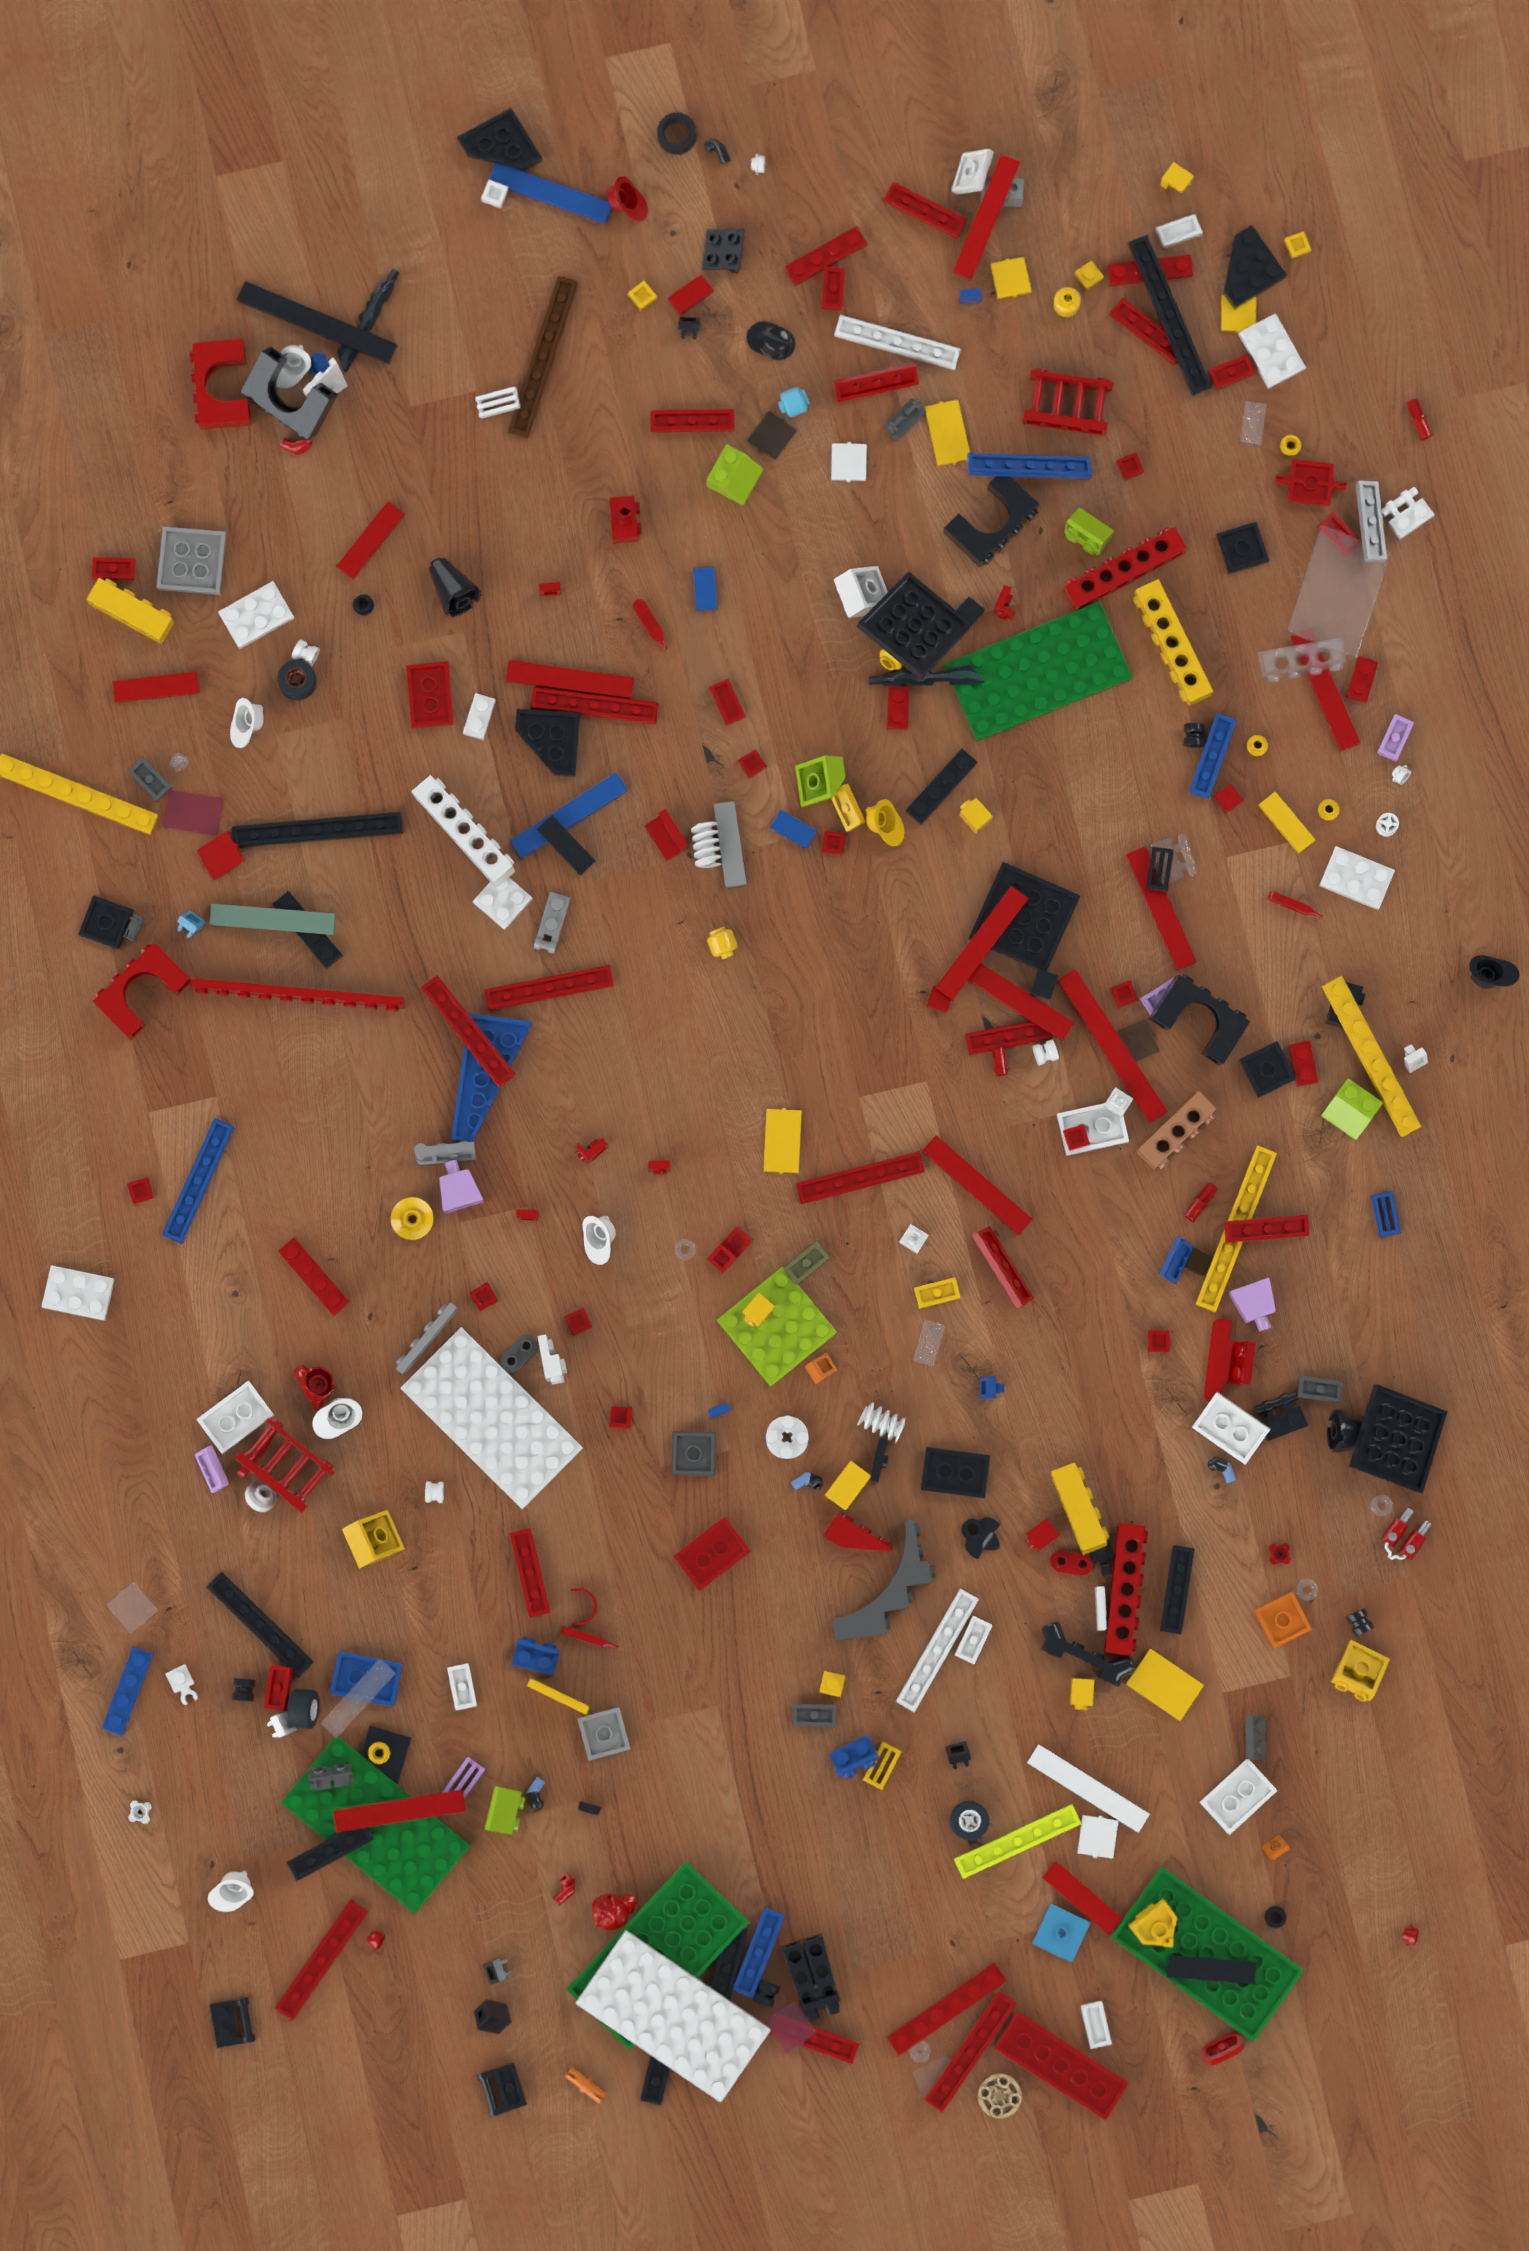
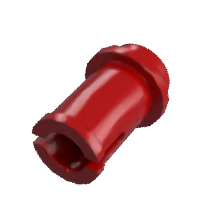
M1005 1048L992 1050L995 1066L993 1072H995L996 1076L1008 1075V1070H1010V1067H1007Z

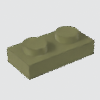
M816 1241L783 1269L798 1285L828 1261L830 1257Z

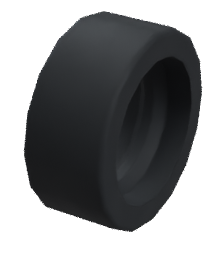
M674 112L664 116L659 122L657 135L662 149L673 155H682L692 149L697 139L696 126L688 115ZM672 123L684 124L689 130L688 140L680 145L669 143L665 138L667 126Z

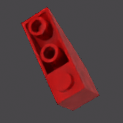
M842 1513L841 1516L836 1514L823 1537L840 1548L890 1552L892 1549L889 1547V1541L881 1536L876 1539L870 1535L872 1532L870 1529L862 1524L860 1527L852 1523L854 1519L845 1513Z

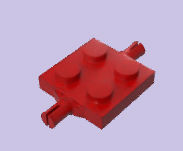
M1292 459L1289 475L1276 474L1275 483L1287 484V502L1329 507L1333 490L1346 491L1347 482L1335 481L1333 475L1334 464Z

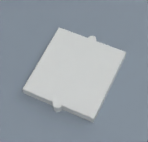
M851 442L847 444L832 443L831 480H844L848 483L850 481H866L867 444H851Z
M1082 1815L1077 1853L1092 1855L1094 1858L1099 1856L1113 1859L1118 1820L1105 1819L1102 1816Z

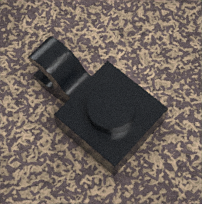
M1107 1539V1546L1090 1552L1092 1562H1099L1102 1577L1111 1575L1108 1559L1114 1558L1109 1539Z

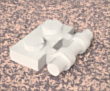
M1415 487L1408 491L1404 490L1400 493L1401 496L1394 501L1390 500L1381 509L1383 517L1388 514L1392 515L1393 519L1387 524L1399 540L1435 515L1423 498L1415 503L1413 497L1418 494ZM1406 503L1409 508L1400 513L1397 508Z

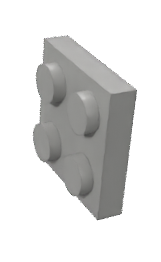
M620 1707L577 1719L588 1761L631 1749Z

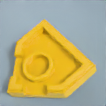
M1164 1899L1155 1905H1149L1135 1916L1136 1920L1128 1925L1142 1944L1173 1948L1177 1916Z

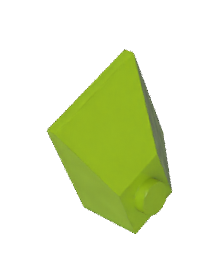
M825 755L795 766L801 807L833 798L846 777L843 757Z

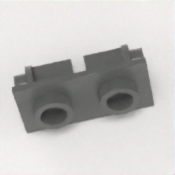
M911 398L882 427L897 441L927 412L922 408L923 405L919 400L915 401Z
M338 1763L333 1767L325 1768L319 1766L309 1771L308 1775L311 1789L317 1791L331 1788L330 1780H334L335 1787L350 1785L351 1782H354L352 1763Z

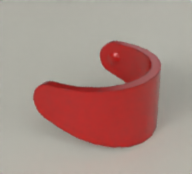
M571 1588L570 1591H584L588 1593L593 1599L594 1611L591 1617L588 1620L581 1623H572V1626L585 1625L589 1623L591 1620H593V1618L595 1617L598 1607L597 1601L594 1595L588 1590L583 1588Z

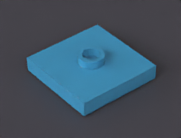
M1050 1903L1032 1944L1073 1962L1090 1922Z

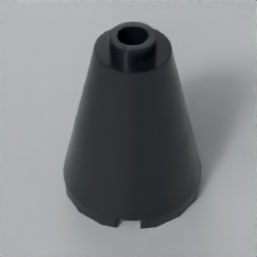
M436 558L431 562L429 572L442 609L447 616L448 614L451 617L462 615L472 608L471 604L474 601L478 603L481 598L480 589L446 558Z
M1334 1409L1328 1420L1332 1421V1425L1327 1427L1329 1449H1333L1332 1452L1335 1453L1354 1450L1364 1417L1340 1409Z

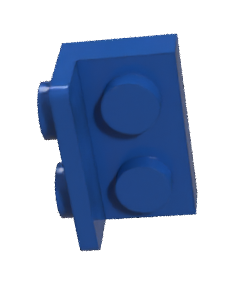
M523 1636V1640L518 1639L511 1665L554 1676L560 1650H556L557 1645L544 1642V1645L541 1646L535 1644L536 1639Z
M869 1735L829 1753L837 1770V1776L840 1778L844 1777L845 1779L856 1775V1770L862 1767L866 1770L875 1766V1761L880 1759Z

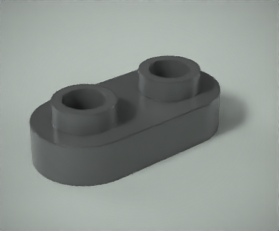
M527 1335L520 1337L503 1354L501 1358L502 1368L509 1373L519 1371L537 1352L538 1345L536 1340ZM525 1342L530 1343L531 1347L529 1350L523 1349ZM509 1358L515 1359L514 1365H508L507 1361Z

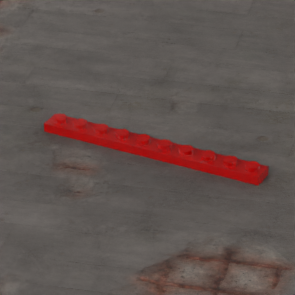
M191 978L190 987L197 994H208V991L216 992L218 996H229V993L238 994L237 997L250 998V995L259 996V999L271 1000L272 997H277L283 1002H293V999H300L301 1003L314 1004V1001H322V1004L327 1006H335V1003H344L343 1006L349 1008H356V1005H365L366 1009L377 1010L378 1007H386L387 1011L398 1012L399 1008L404 1009L405 1005L404 998L396 996Z

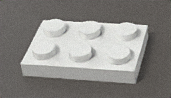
M1276 313L1239 332L1238 335L1268 389L1306 369Z
M273 581L218 612L239 649L295 619Z
M1335 846L1319 886L1379 910L1395 870Z
M1105 1103L1058 1113L1057 1119L1066 1156L1128 1143L1129 1138L1124 1117L1122 1116L1121 1118L1105 1108ZM1084 1124L1090 1145L1069 1151L1063 1130Z
M51 1265L42 1308L106 1321L115 1279Z
M247 1381L196 1420L221 1454H224L266 1423L264 1421L267 1418L271 1419L275 1415L250 1381Z
M1216 1392L1192 1426L1193 1429L1245 1465L1270 1431L1269 1427L1218 1392Z
M1245 1759L1199 1803L1230 1835L1275 1794L1277 1790L1249 1759Z

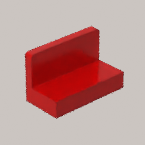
M664 809L658 813L659 817L647 823L645 828L665 860L668 861L688 849V844L667 810Z

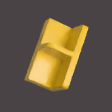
M850 1461L827 1491L825 1497L846 1510L871 1476L854 1462Z

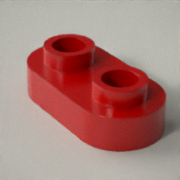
M1056 1551L1050 1558V1566L1056 1572L1086 1575L1093 1569L1092 1559L1087 1554ZM1059 1557L1065 1559V1564L1062 1566L1057 1563ZM1080 1560H1084L1087 1565L1085 1568L1079 1567Z
M1231 2032L1207 2043L1202 2048L1201 2055L1206 2064L1217 2065L1239 2054L1244 2048V2042L1240 2034Z

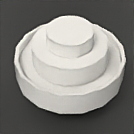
M262 1481L251 1483L245 1491V1499L248 1505L258 1512L269 1511L276 1503V1493Z

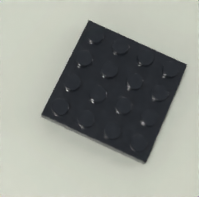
M908 571L858 622L856 627L922 680L972 628L973 624Z
M1002 862L968 940L973 938L1008 889L1013 886L1028 897V900L991 950L1036 970L1040 969L1047 972L1080 899V895Z
M1374 1384L1349 1467L1423 1494L1448 1411Z

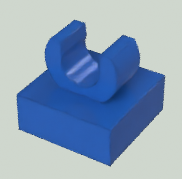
M317 351L312 354L309 371L314 376L319 371L324 373L329 368L330 364L325 360L326 353L320 354Z
M993 1376L980 1378V1399L996 1398V1393H1004L1005 1384L996 1383V1377Z

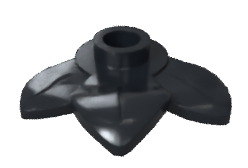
M989 1517L979 1521L969 1519L964 1522L962 1534L966 1538L965 1548L973 1558L979 1559L983 1549L992 1551L1000 1548L999 1540L994 1533L1000 1524ZM975 1526L976 1533H969L968 1528Z

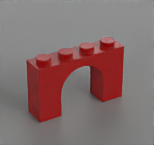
M243 338L192 343L193 350H189L190 362L194 363V370H191L192 383H196V390L193 391V402L197 403L198 411H194L195 423H199L201 430L250 426L251 415L248 399L219 401L211 397L206 389L209 376L218 368L246 365Z
M155 942L152 945L147 944L141 950V955L136 960L132 959L126 964V970L123 973L116 974L110 980L111 984L106 989H100L94 996V1004L130 1040L146 1026L131 1011L126 1002V990L134 979L143 975L155 976L176 996L191 982V979Z

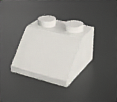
M878 566L850 569L834 579L848 618L865 616L888 593Z

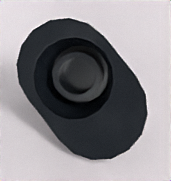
M765 321L752 325L746 336L747 343L752 350L776 360H784L790 357L796 345L791 332L781 326Z
M1478 955L1472 958L1469 963V969L1472 973L1471 979L1482 989H1492L1495 986H1511L1520 977L1518 968L1506 960Z

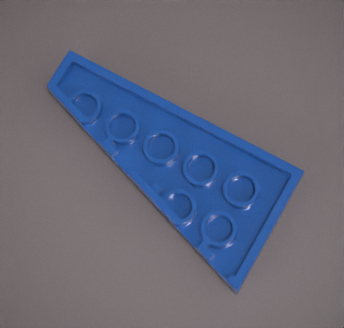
M469 1014L511 1068L533 1022ZM465 1045L451 1140L474 1142L500 1088Z

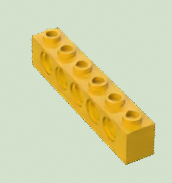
M1159 579L1136 589L1135 597H1133L1134 603L1138 609L1141 608L1144 614L1142 616L1146 627L1150 626L1153 632L1151 637L1156 646L1159 645L1162 651L1160 656L1165 665L1168 664L1171 669L1169 674L1173 683H1177L1180 688L1178 692L1181 700L1187 702L1188 706H1191L1211 697L1213 694L1212 687ZM1155 602L1158 604L1159 609L1151 610L1148 604ZM1165 621L1168 624V628L1161 629L1157 623ZM1170 639L1175 640L1177 647H1168L1166 641ZM1182 658L1186 661V665L1180 667L1176 664L1175 660ZM1192 677L1196 683L1194 685H1187L1184 679Z

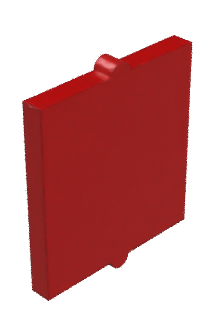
M228 831L196 850L204 863L203 867L207 868L213 880L220 878L245 862L238 849L239 845L235 844Z

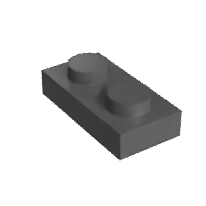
M144 757L128 770L131 776L157 802L172 789V786Z
M1299 1376L1297 1398L1341 1403L1343 1381Z
M793 1704V1726L836 1727L837 1705Z
M1246 1715V1759H1266L1265 1715Z

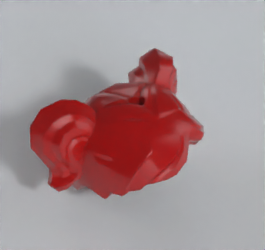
M302 1364L300 1367L295 1368L294 1376L300 1381V1387L304 1395L311 1400L313 1410L319 1411L324 1406V1400L335 1391V1386L332 1384V1374L321 1366L308 1369Z
M612 1893L603 1894L594 1899L592 1915L595 1920V1928L601 1927L603 1930L613 1931L623 1927L628 1919V1914L634 1912L638 1899L631 1894L620 1897Z

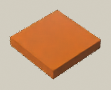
M1293 1591L1253 1610L1273 1649L1312 1630Z

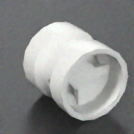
M300 639L291 657L295 660H303L312 667L317 660L320 648L308 646L306 641Z
M1053 1039L1046 1041L1043 1045L1036 1044L1032 1046L1038 1066L1045 1064L1049 1060H1059Z

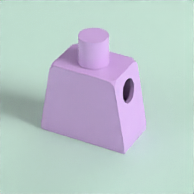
M457 1160L445 1163L448 1175L439 1177L444 1213L484 1203L469 1169L460 1171Z
M1269 1278L1229 1292L1231 1300L1245 1323L1255 1320L1259 1332L1271 1328L1267 1316L1275 1313L1276 1310Z

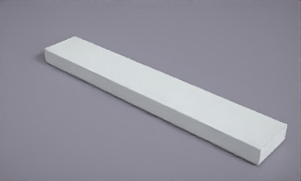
M843 315L839 317L834 337L952 370L956 368L961 351L957 347Z
M961 1588L959 1589L898 1696L897 1703L915 1713L977 1604L978 1598Z
M1039 1744L1027 1762L1138 1833L1150 1815Z

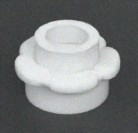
M756 154V157L751 160V169L755 171L756 175L765 173V156H759V154Z
M1399 765L1392 772L1393 782L1402 785L1411 775L1407 765L1403 767Z

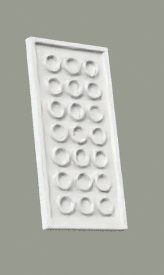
M462 1327L400 1388L522 1510L583 1449Z
M627 1930L624 1931L576 2001L578 2006L719 2102H722L771 2030L768 2026Z

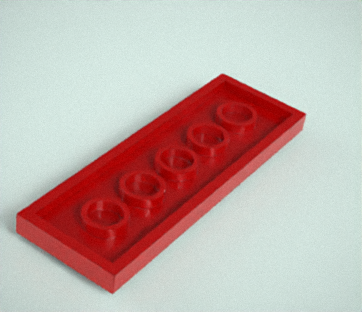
M1016 2011L994 2047L995 2050L1105 2121L1129 2084L1126 2080L1018 2011Z

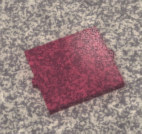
M795 2001L783 2009H778L776 2014L765 2021L786 2054L798 2045H803L805 2040L816 2033Z

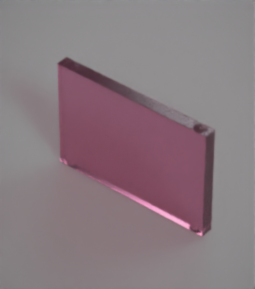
M170 790L167 796L162 827L217 836L223 798Z

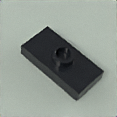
M880 1438L878 1441L870 1477L871 1482L878 1483L881 1468H886L888 1456L885 1455L888 1439Z

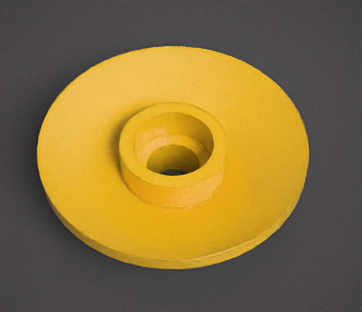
M415 1197L399 1201L391 1213L392 1228L400 1237L407 1240H417L427 1235L434 1221L430 1206L424 1200ZM411 1216L417 1218L415 1223L409 1222Z

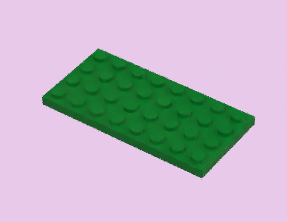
M1100 601L944 664L945 670L969 665L977 672L959 671L948 673L949 678L985 680L981 684L952 685L976 742L1133 678Z
M336 1735L283 1799L281 1804L322 1838L328 1840L341 1833H336L333 1810L413 1797L377 1769L341 1737ZM338 1763H352L354 1782H351L350 1785L335 1787L334 1780H330L331 1788L317 1791L311 1789L308 1775L309 1771L319 1766L327 1768L333 1767ZM435 1816L368 1827L375 1840L350 1852L345 1857L411 1912L416 1914L471 1845Z
M685 1861L566 1990L578 2000L625 1930L698 1978L750 1921L689 1862ZM597 2019L628 2050H630L635 2045L633 2042H631L630 2040H628L627 2038L613 2030L611 2027Z
M1160 1866L1111 1935L1113 1940L1252 2042L1259 2036L1304 1972L1302 1968L1162 1866ZM1164 1899L1177 1916L1173 1948L1142 1944L1128 1925L1136 1920L1135 1916L1149 1905H1155ZM1168 1955L1256 1962L1255 1984L1166 1977Z

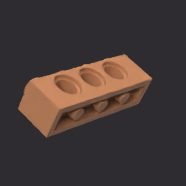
M1198 1091L1136 1153L1153 1170L1157 1167L1162 1169L1170 1161L1168 1157L1173 1152L1177 1155L1185 1147L1183 1142L1188 1137L1192 1140L1200 1132L1198 1128L1203 1123L1208 1125L1216 1117L1213 1113L1217 1109ZM1191 1112L1196 1113L1199 1121L1196 1123L1190 1122L1188 1114ZM1180 1127L1184 1135L1182 1137H1175L1172 1129ZM1165 1142L1168 1145V1151L1160 1152L1157 1148V1143Z

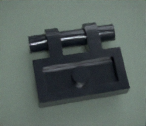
M1295 1392L1281 1394L1277 1399L1265 1400L1261 1405L1254 1407L1257 1415L1265 1412L1267 1416L1266 1419L1260 1421L1270 1428V1431L1265 1436L1267 1441L1308 1426L1301 1406L1293 1409L1290 1403L1298 1400ZM1280 1406L1284 1407L1285 1412L1277 1415L1273 1414L1272 1409Z

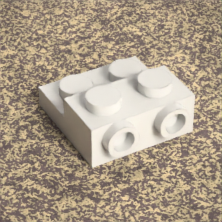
M547 1335L538 1336L545 1379L547 1382L551 1381L552 1385L564 1383L563 1373H567L564 1358L561 1359L559 1354L551 1355L555 1353L552 1339H548Z

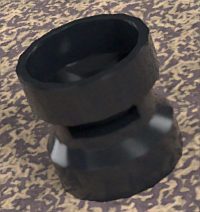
M1201 723L1184 724L1186 737L1183 739V746L1189 748L1204 747V739L1202 737L1205 732V725Z
M1365 1608L1346 1617L1348 1623L1353 1624L1355 1637L1375 1628L1372 1621L1366 1618L1368 1613Z
M234 1678L235 1692L232 1694V1700L254 1702L252 1690L255 1687L256 1680Z
M760 1979L758 1984L759 1990L754 1994L752 2000L773 2008L775 2003L774 1997L778 1994L780 1987Z

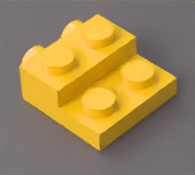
M1350 1640L1331 1682L1340 1691L1346 1692L1349 1690L1355 1693V1698L1360 1701H1371L1376 1694L1390 1659Z

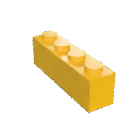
M99 578L86 599L89 605L154 641L163 644L174 625V621L171 618L172 615L164 609L156 610L153 608V604L145 599L141 601L136 599L135 594L125 588L123 591L116 587L117 584L107 578L104 581Z
M1074 1462L1051 1471V1478L1082 1555L1107 1546L1109 1535L1105 1526H1100L1098 1520L1101 1519V1515L1097 1506L1094 1508L1090 1500L1093 1499L1090 1488H1085L1082 1480L1085 1479L1082 1468H1077Z

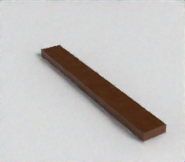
M561 276L557 277L519 395L521 408L515 409L508 429L510 434L529 438L574 299L578 281Z

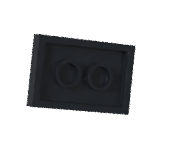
M926 1447L921 1490L985 1499L990 1455Z

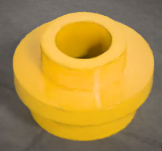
M1287 435L1281 440L1280 449L1285 455L1294 456L1301 449V441L1294 435ZM1292 443L1294 445V448L1289 449L1287 447V444Z
M1254 735L1247 742V750L1253 756H1262L1268 749V742L1261 735ZM1254 743H1261V748H1255Z
M1331 799L1322 801L1318 807L1320 817L1327 821L1334 820L1340 810L1337 802ZM1325 807H1332L1333 812H1326Z
M376 1742L370 1746L368 1756L373 1763L383 1764L390 1757V1749L385 1743ZM377 1749L383 1750L382 1757L376 1756L375 1752Z

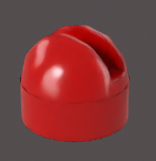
M371 1931L367 1937L368 1945L378 1950L382 1946L386 1935L380 1931Z

